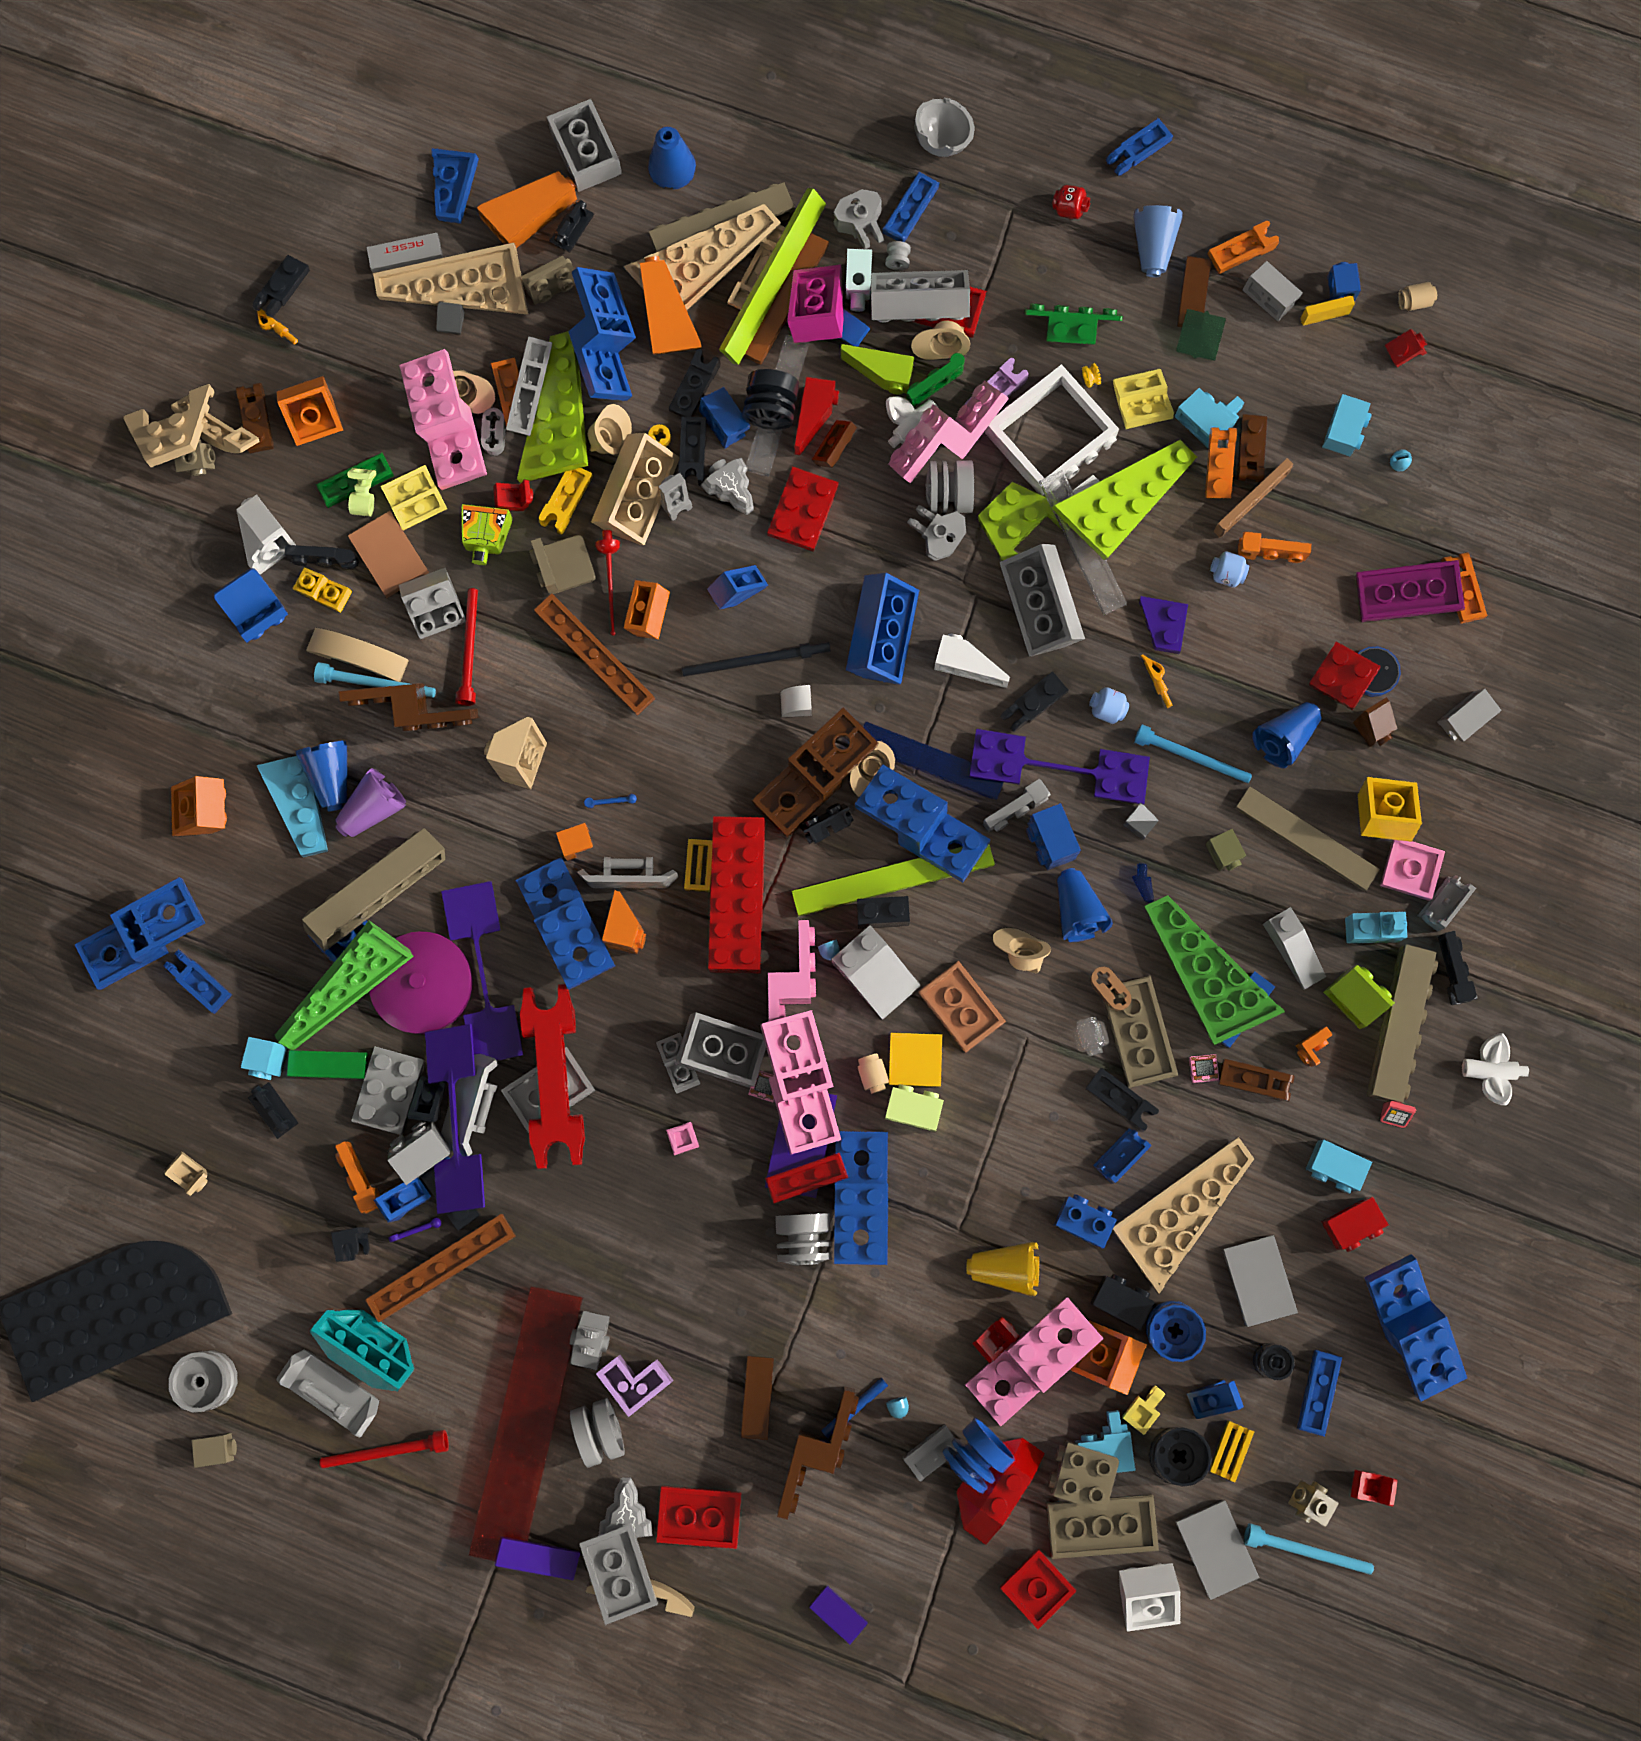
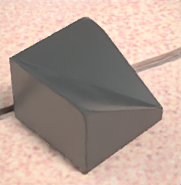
M1140 803L1123 826L1141 840H1144L1159 820Z

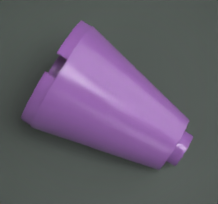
M371 768L366 772L335 819L337 822L336 829L345 837L348 835L355 837L406 806V800L392 782L388 784L384 781L385 776L376 769Z

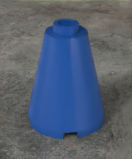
M663 127L657 132L648 162L649 174L653 182L658 186L679 189L686 186L693 179L696 167L695 158L676 129Z
M1304 702L1261 724L1253 732V742L1258 751L1262 749L1266 753L1263 758L1276 767L1283 769L1292 765L1321 722L1320 709L1315 704Z
M346 741L330 742L312 748L307 747L296 750L297 758L321 807H327L328 812L342 809V804L347 802Z
M1075 868L1062 871L1061 876L1057 879L1063 939L1066 940L1068 938L1069 942H1080L1094 938V932L1100 929L1102 934L1108 931L1113 925L1112 919L1083 873L1075 870Z

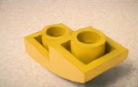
M305 567L293 587V590L340 613L352 593L348 587L333 582L324 575Z

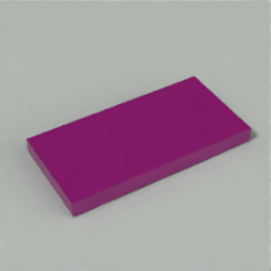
M1459 560L1356 572L1361 622L1463 611L1465 609Z

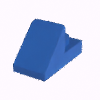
M417 1177L408 1185L402 1183L374 1199V1202L387 1222L400 1220L408 1211L426 1202L431 1195L419 1177Z
M1225 1380L1187 1393L1196 1419L1236 1411L1244 1407L1234 1381L1225 1382Z

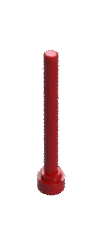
M476 588L468 589L462 683L455 696V703L463 706L475 705L476 693H474V689L471 687L478 590Z
M446 1430L434 1431L433 1435H429L426 1439L322 1457L319 1460V1464L323 1469L427 1449L436 1453L447 1452L449 1448Z

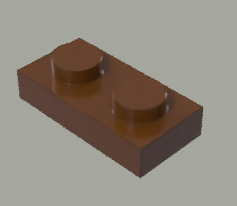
M836 420L813 456L812 461L817 466L833 468L834 464L838 462L845 446L851 441L857 427L851 421Z

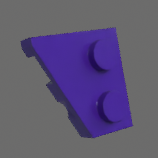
M1141 596L1139 605L1140 607L1142 606L1146 618L1145 623L1152 636L1151 641L1154 650L1180 654L1188 604Z

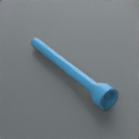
M1143 724L1140 725L1134 739V743L1141 746L1152 744L1245 783H1249L1252 777L1248 772L1154 735L1155 732L1151 731V727Z

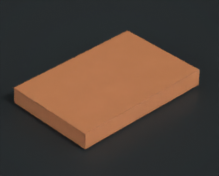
M391 511L348 535L386 598L400 591V584L429 573Z
M959 961L918 991V994L964 1053L968 1052L1006 1022Z

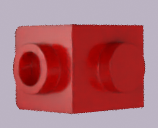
M1412 329L1385 344L1388 353L1397 367L1419 354L1423 356L1427 353L1424 348L1427 345L1425 338L1421 332L1416 334Z
M523 480L520 484L495 483L493 486L495 508L507 509L509 511H524L533 501V490L530 488L529 480Z
M1001 1317L993 1322L972 1344L990 1364L1020 1336L1017 1334L1015 1327Z
M1355 1470L1350 1497L1393 1506L1397 1479L1381 1474Z

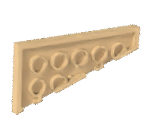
M1239 1137L1114 1225L1113 1232L1157 1294H1160L1168 1279L1174 1274L1180 1262L1191 1250L1218 1208L1222 1206L1230 1191L1253 1162V1156Z

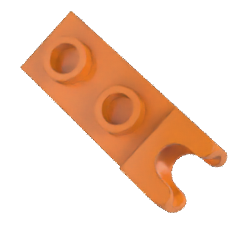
M1264 221L1254 226L1253 229L1208 251L1207 255L1218 274L1258 255L1262 256L1277 247L1279 243L1278 236L1270 238L1265 236L1267 228L1270 226L1269 221Z
M1243 532V537L1239 538L1238 555L1255 560L1257 556H1263L1266 560L1282 558L1288 559L1291 563H1301L1306 561L1311 554L1312 544L1261 538V533Z
M344 1141L336 1145L335 1147L338 1151L335 1154L336 1159L342 1168H346L349 1175L346 1177L350 1189L357 1192L353 1198L361 1213H369L377 1209L378 1207L374 1199L381 1195L377 1188L371 1187L351 1142Z

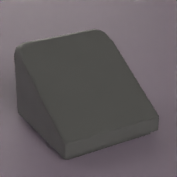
M438 302L437 332L461 335L465 314L461 304Z

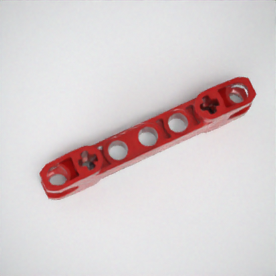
M558 984V999L555 1006L548 1010H541L536 1005L533 989L531 987L523 988V1000L520 1011L521 1031L523 1038L535 1037L541 1118L529 1119V1140L537 1169L547 1168L548 1150L550 1146L557 1142H563L569 1147L572 1165H582L585 1142L584 1121L582 1114L570 1115L564 1034L576 1033L575 1009L571 1002L569 989L566 984Z

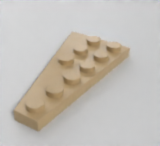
M763 204L644 258L659 256V260H665L684 306L688 310L778 227L781 222ZM644 258L624 266L625 270L643 290L640 263L645 262Z
M514 243L373 273L377 297L380 300L437 306L438 302L461 304L463 308L528 315L517 249Z

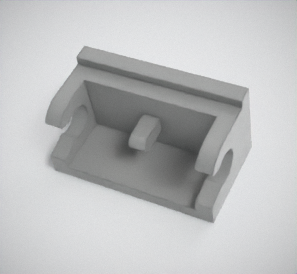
M1267 261L1249 277L1243 288V291L1277 321L1295 305L1294 302L1302 295V292Z
M1481 689L1473 691L1440 718L1437 723L1442 726L1453 741L1458 738L1460 742H1464L1502 710L1487 690Z
M1448 876L1435 892L1432 900L1428 901L1417 915L1437 932L1448 926L1476 890L1472 884H1462L1459 881L1461 879L1460 876Z
M945 1424L903 1456L904 1461L920 1482L947 1461L942 1453L946 1446H950L957 1451L952 1444V1440L955 1437Z

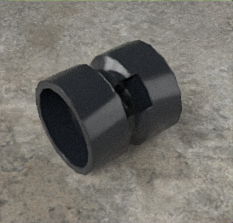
M1264 1343L1253 1354L1254 1368L1264 1377L1273 1380H1283L1293 1372L1295 1366L1294 1357L1282 1345Z

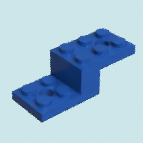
M577 267L571 273L585 317L568 332L590 398L627 401L632 397V393L618 353L636 337L615 274Z
M884 764L855 803L856 809L897 832L898 844L962 883L990 844L989 838L947 814L948 802ZM887 794H894L898 799L895 803L888 804L883 798ZM952 843H957L961 845L962 850L954 854L948 850V846Z
M562 857L516 880L535 918L534 922L569 990L615 967L596 928V924ZM548 885L557 887V894L553 898H546L544 896V889ZM577 948H585L587 950L585 960L579 962L574 959L573 954Z
M179 877L111 914L110 916L114 922L112 925L75 944V947L96 988L102 990L168 954L169 951L165 945L205 924V921L183 879ZM173 906L175 908V915L173 918L166 920L163 912L167 907ZM110 948H114L116 950V957L114 960L107 962L105 960V952Z
M839 1131L841 1140L836 1141V1154H841L848 1178L835 1182L834 1264L887 1265L888 1132ZM861 1150L869 1155V1161L864 1166H859L854 1161L855 1153ZM859 1229L865 1230L869 1236L868 1242L864 1245H857L853 1240L855 1231Z
M1412 1254L1364 1277L1385 1337L1402 1356L1415 1396L1420 1402L1467 1379L1448 1319L1430 1300L1417 1259ZM1402 1285L1399 1292L1393 1293L1396 1286ZM1439 1363L1438 1367L1431 1371L1432 1365Z

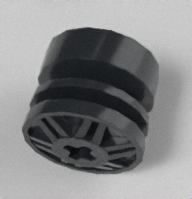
M758 369L752 371L748 375L746 387L748 396L744 400L743 419L754 426L764 429L783 430L790 428L794 422L795 405L793 403L797 401L799 381L794 376L779 370Z
M1184 1427L1167 1428L1158 1433L1151 1442L1148 1453L1150 1466L1156 1476L1166 1483L1182 1487L1195 1485L1203 1480L1210 1470L1212 1461L1210 1447L1205 1438L1195 1430ZM1174 1450L1183 1452L1181 1455L1182 1462L1173 1461L1175 1457L1173 1454Z

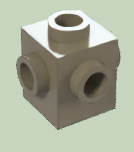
M201 439L198 441L196 451L174 459L176 472L191 473V476L206 475V470L215 469L214 450L211 444L201 443Z
M1302 1480L1288 1504L1297 1509L1295 1515L1308 1523L1313 1519L1325 1527L1339 1503L1327 1496L1328 1490L1313 1481L1312 1485H1309Z

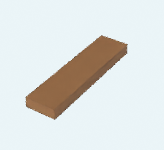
M1288 458L1282 462L1217 524L1214 533L1219 538L1223 537L1289 474L1293 463Z

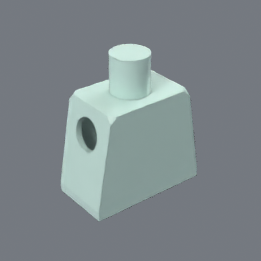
M847 249L846 299L851 300L850 310L864 311L865 300H870L872 250Z

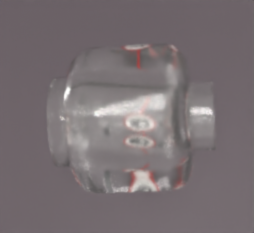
M1096 1017L1077 1021V1026L1072 1030L1077 1050L1079 1052H1087L1088 1057L1103 1053L1102 1048L1109 1044L1104 1022L1097 1020Z

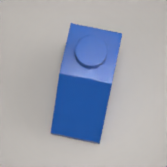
M756 565L723 572L707 590L719 609H724L740 604L765 589L768 584Z

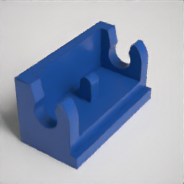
M725 387L701 398L699 411L703 417H706L708 425L724 449L746 436L744 432L750 429V424L743 419L741 411Z
M1129 1128L1093 1166L1111 1184H1114L1152 1145L1146 1140L1141 1139L1137 1131Z

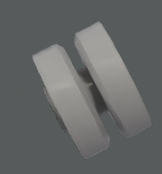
M215 1350L194 1352L182 1357L173 1366L169 1376V1392L173 1401L181 1409L190 1412H205L225 1404L233 1396L237 1386V1370L233 1361L224 1353Z
M608 1398L594 1402L592 1414L585 1406L570 1411L574 1437L581 1458L587 1468L602 1463L603 1451L610 1460L625 1455L620 1425Z

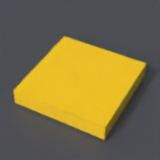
M890 1033L889 1085L941 1087L942 1035Z

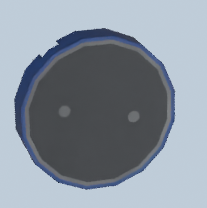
M1379 646L1367 647L1361 650L1358 654L1380 665V670L1365 691V695L1374 697L1389 693L1396 686L1401 675L1400 664L1396 656L1389 650Z

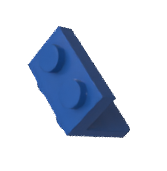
M250 568L214 593L215 600L237 627L246 643L250 640L258 639L266 629L280 624L285 616L288 615L282 603L254 568Z

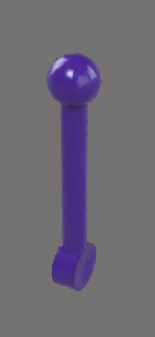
M434 1218L430 1223L388 1237L389 1242L397 1241L431 1227L439 1228L441 1220Z

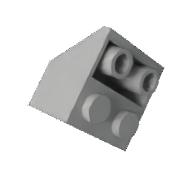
M446 568L399 585L401 598L420 639L466 622Z
M421 1120L411 1128L412 1133L406 1137L400 1135L390 1143L391 1147L388 1151L387 1161L406 1185L450 1155V1147L435 1122Z

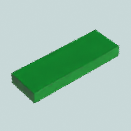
M380 453L316 484L326 506L330 508L348 499L350 494L355 492V485L358 483V480L350 479L347 475L348 471L352 468L375 470L376 476L372 480L371 487L394 477L384 454Z
M289 1050L287 1076L365 1079L368 1053Z

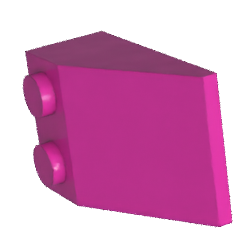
M841 264L793 271L787 321L794 343L842 338L843 290Z

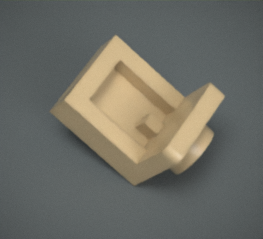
M182 1151L164 1171V1174L184 1188L189 1196L195 1191L197 1193L201 1191L208 1181L206 1179L208 1176L206 1169Z

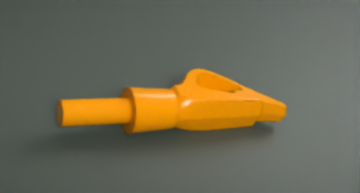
M264 310L257 311L259 326L262 329H273L279 336L286 337L293 344L298 342V339L288 332V328L277 322L274 318L267 316ZM261 319H267L268 322L263 324Z
M1140 655L1154 683L1157 694L1161 695L1167 708L1173 706L1167 694L1168 689L1162 680L1165 673L1164 667L1158 662ZM1152 665L1158 667L1160 669V672L1157 673L1152 668Z

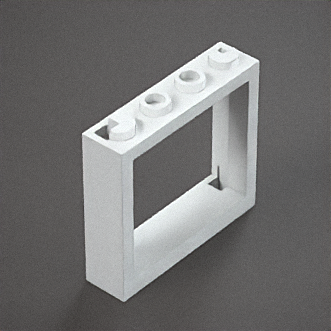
M1061 364L996 415L985 429V434L1034 490L1044 496L1048 492L1049 494L1052 491L1055 492L1060 487V482L1066 477L1068 479L1074 477L1079 472V467L1084 463L1088 465L1093 462L1100 450L1103 448L1109 449L1117 441L1116 436L1119 428ZM1062 384L1103 430V433L1044 478L1003 430Z

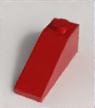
M806 377L795 441V455L800 456L832 414L833 405H838L839 391L835 390V381Z

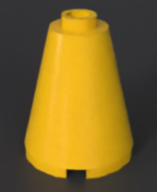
M1029 1242L973 1253L972 1259H967V1275H971L972 1280L1028 1296H1036L1037 1292L1033 1289V1286L1038 1287L1039 1256H1034L1033 1249H1038L1037 1242Z

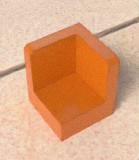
M585 823L556 833L563 855L567 861L577 858L576 853L593 847L589 830Z

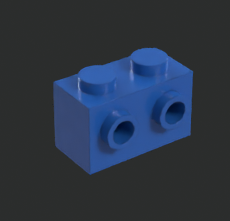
M1074 1194L1073 1198L1066 1197L1053 1226L1104 1249L1117 1219L1111 1217L1113 1212L1101 1206H1098L1096 1210L1087 1205L1089 1202L1087 1199Z

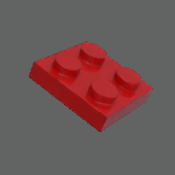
M1336 641L1313 676L1309 686L1347 708L1354 710L1380 670V665Z
M1039 1549L999 1586L1037 1629L1077 1592Z

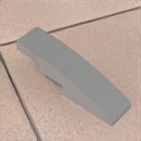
M528 336L506 430L527 436L531 435L552 342Z

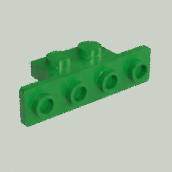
M1032 303L1030 308L1024 307L1025 315L1049 316L1046 341L1096 344L1098 320L1122 321L1123 318L1121 314L1117 313V309L1103 308V312H1093L1092 307H1079L1078 311L1069 310V306L1054 305V309H1044V304Z

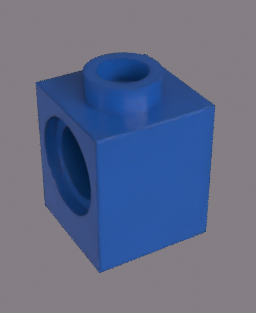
M1340 262L1332 266L1327 276L1330 300L1353 296L1355 301L1361 291L1357 263Z

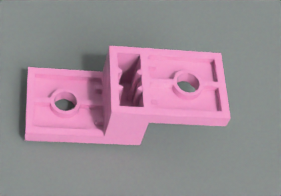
M443 349L399 365L415 431L428 443L438 487L444 490L487 475L471 409L459 398L448 352ZM434 376L433 384L425 387L424 382L426 378ZM457 453H462V460L457 464H453V456Z
M984 380L982 384L975 388L968 403L959 409L955 420L933 404L923 412L918 425L908 432L903 445L893 452L888 465L906 481L911 483L941 443L963 459L1009 398Z
M799 920V972L768 973L769 1022L786 1017L785 1005L780 1004H811V997H816L815 979L810 977V972H815V953H810V946H815L814 927H809V920Z
M812 1010L761 1024L760 1027L774 1076L769 1078L790 1155L841 1140L827 1089L834 1086ZM789 1036H795L799 1039L800 1046L797 1050L788 1048L786 1041ZM806 1114L813 1116L815 1119V1125L812 1129H806L802 1124V1119Z
M1068 1297L1064 1298L1027 1333L1023 1331L1019 1335L1020 1337L1010 1344L994 1362L988 1363L965 1384L1000 1426L1007 1422L1038 1392L1042 1391L1044 1393L1103 1340V1337ZM1062 1328H1068L1072 1332L1071 1341L1065 1344L1061 1343L1057 1337L1059 1330ZM1000 1380H1006L1010 1385V1390L1005 1395H999L995 1391V1385Z

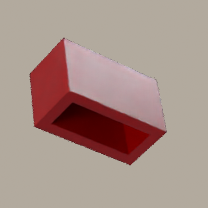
M1366 1197L1321 1221L1337 1250L1345 1249L1347 1252L1361 1246L1359 1241L1366 1237L1371 1240L1384 1233L1382 1229L1389 1225L1374 1197Z

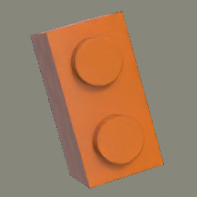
M635 580L624 629L637 637L659 639L670 592L658 583Z

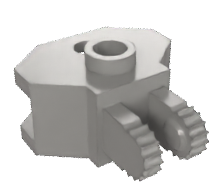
M861 189L840 199L834 211V225L837 231L851 234L855 239L858 238L864 249L870 247V241L866 236L869 232H872L878 243L884 240L881 230L877 225L882 201L878 193Z
M918 505L916 508L918 514L931 521V523L926 528L917 520L910 518L907 524L922 534L921 537L925 539L926 555L936 561L949 557L966 534L965 517L957 511L943 516L938 513L934 515L926 508ZM946 536H951L953 542H948Z
M583 1311L578 1329L573 1328L569 1344L574 1345L571 1364L594 1370L598 1369L602 1352L606 1353L610 1337L606 1336L610 1316Z

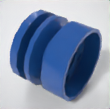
M1167 1301L1158 1304L1150 1312L1146 1320V1335L1149 1343L1160 1356L1170 1361L1184 1362L1194 1358L1202 1350L1206 1341V1328L1202 1318L1190 1306L1180 1301ZM1174 1323H1177V1327L1181 1331L1180 1333L1175 1332L1174 1336H1172L1168 1327H1173Z
M974 1418L962 1430L968 1443L965 1444L959 1439L954 1438L952 1444L957 1451L950 1446H946L942 1453L952 1470L962 1481L972 1486L979 1493H984L987 1490L984 1480L991 1484L995 1482V1478L989 1468L993 1467L995 1470L1003 1473L1015 1461V1458L1005 1444L983 1422Z

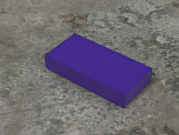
M828 1585L809 1606L811 1610L849 1644L855 1640L868 1624L858 1612Z

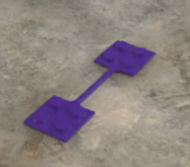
M976 729L969 777L1019 785L1022 767L1027 764L1093 775L1096 779L1094 797L1145 804L1150 760L1148 756L1100 749L1098 766L1095 769H1085L1030 760L1024 755L1026 737Z
M492 881L441 891L450 941L472 938L475 944L485 1008L481 1012L463 1015L465 1025L472 1024L474 1055L483 1054L495 1058L496 1061L523 1056L515 1006L493 1008L490 1005L479 946V938L483 934L501 931Z
M472 1024L425 1032L428 1083L446 1081L449 1084L454 1154L450 1159L441 1160L434 1165L437 1214L484 1208L481 1154L463 1156L460 1153L455 1094L457 1080L475 1076Z

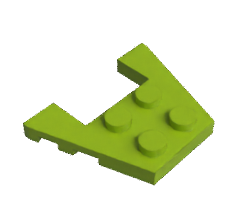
M1011 482L978 515V521L991 544L994 545L1001 561L1017 555L1018 553L1013 549L1046 517L1052 520L1065 533L1071 529L1052 509L1054 505L1058 504L1057 502L1014 482Z

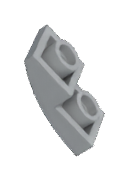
M680 1033L656 1042L676 1094L700 1084L695 1070L675 1064L682 1042Z

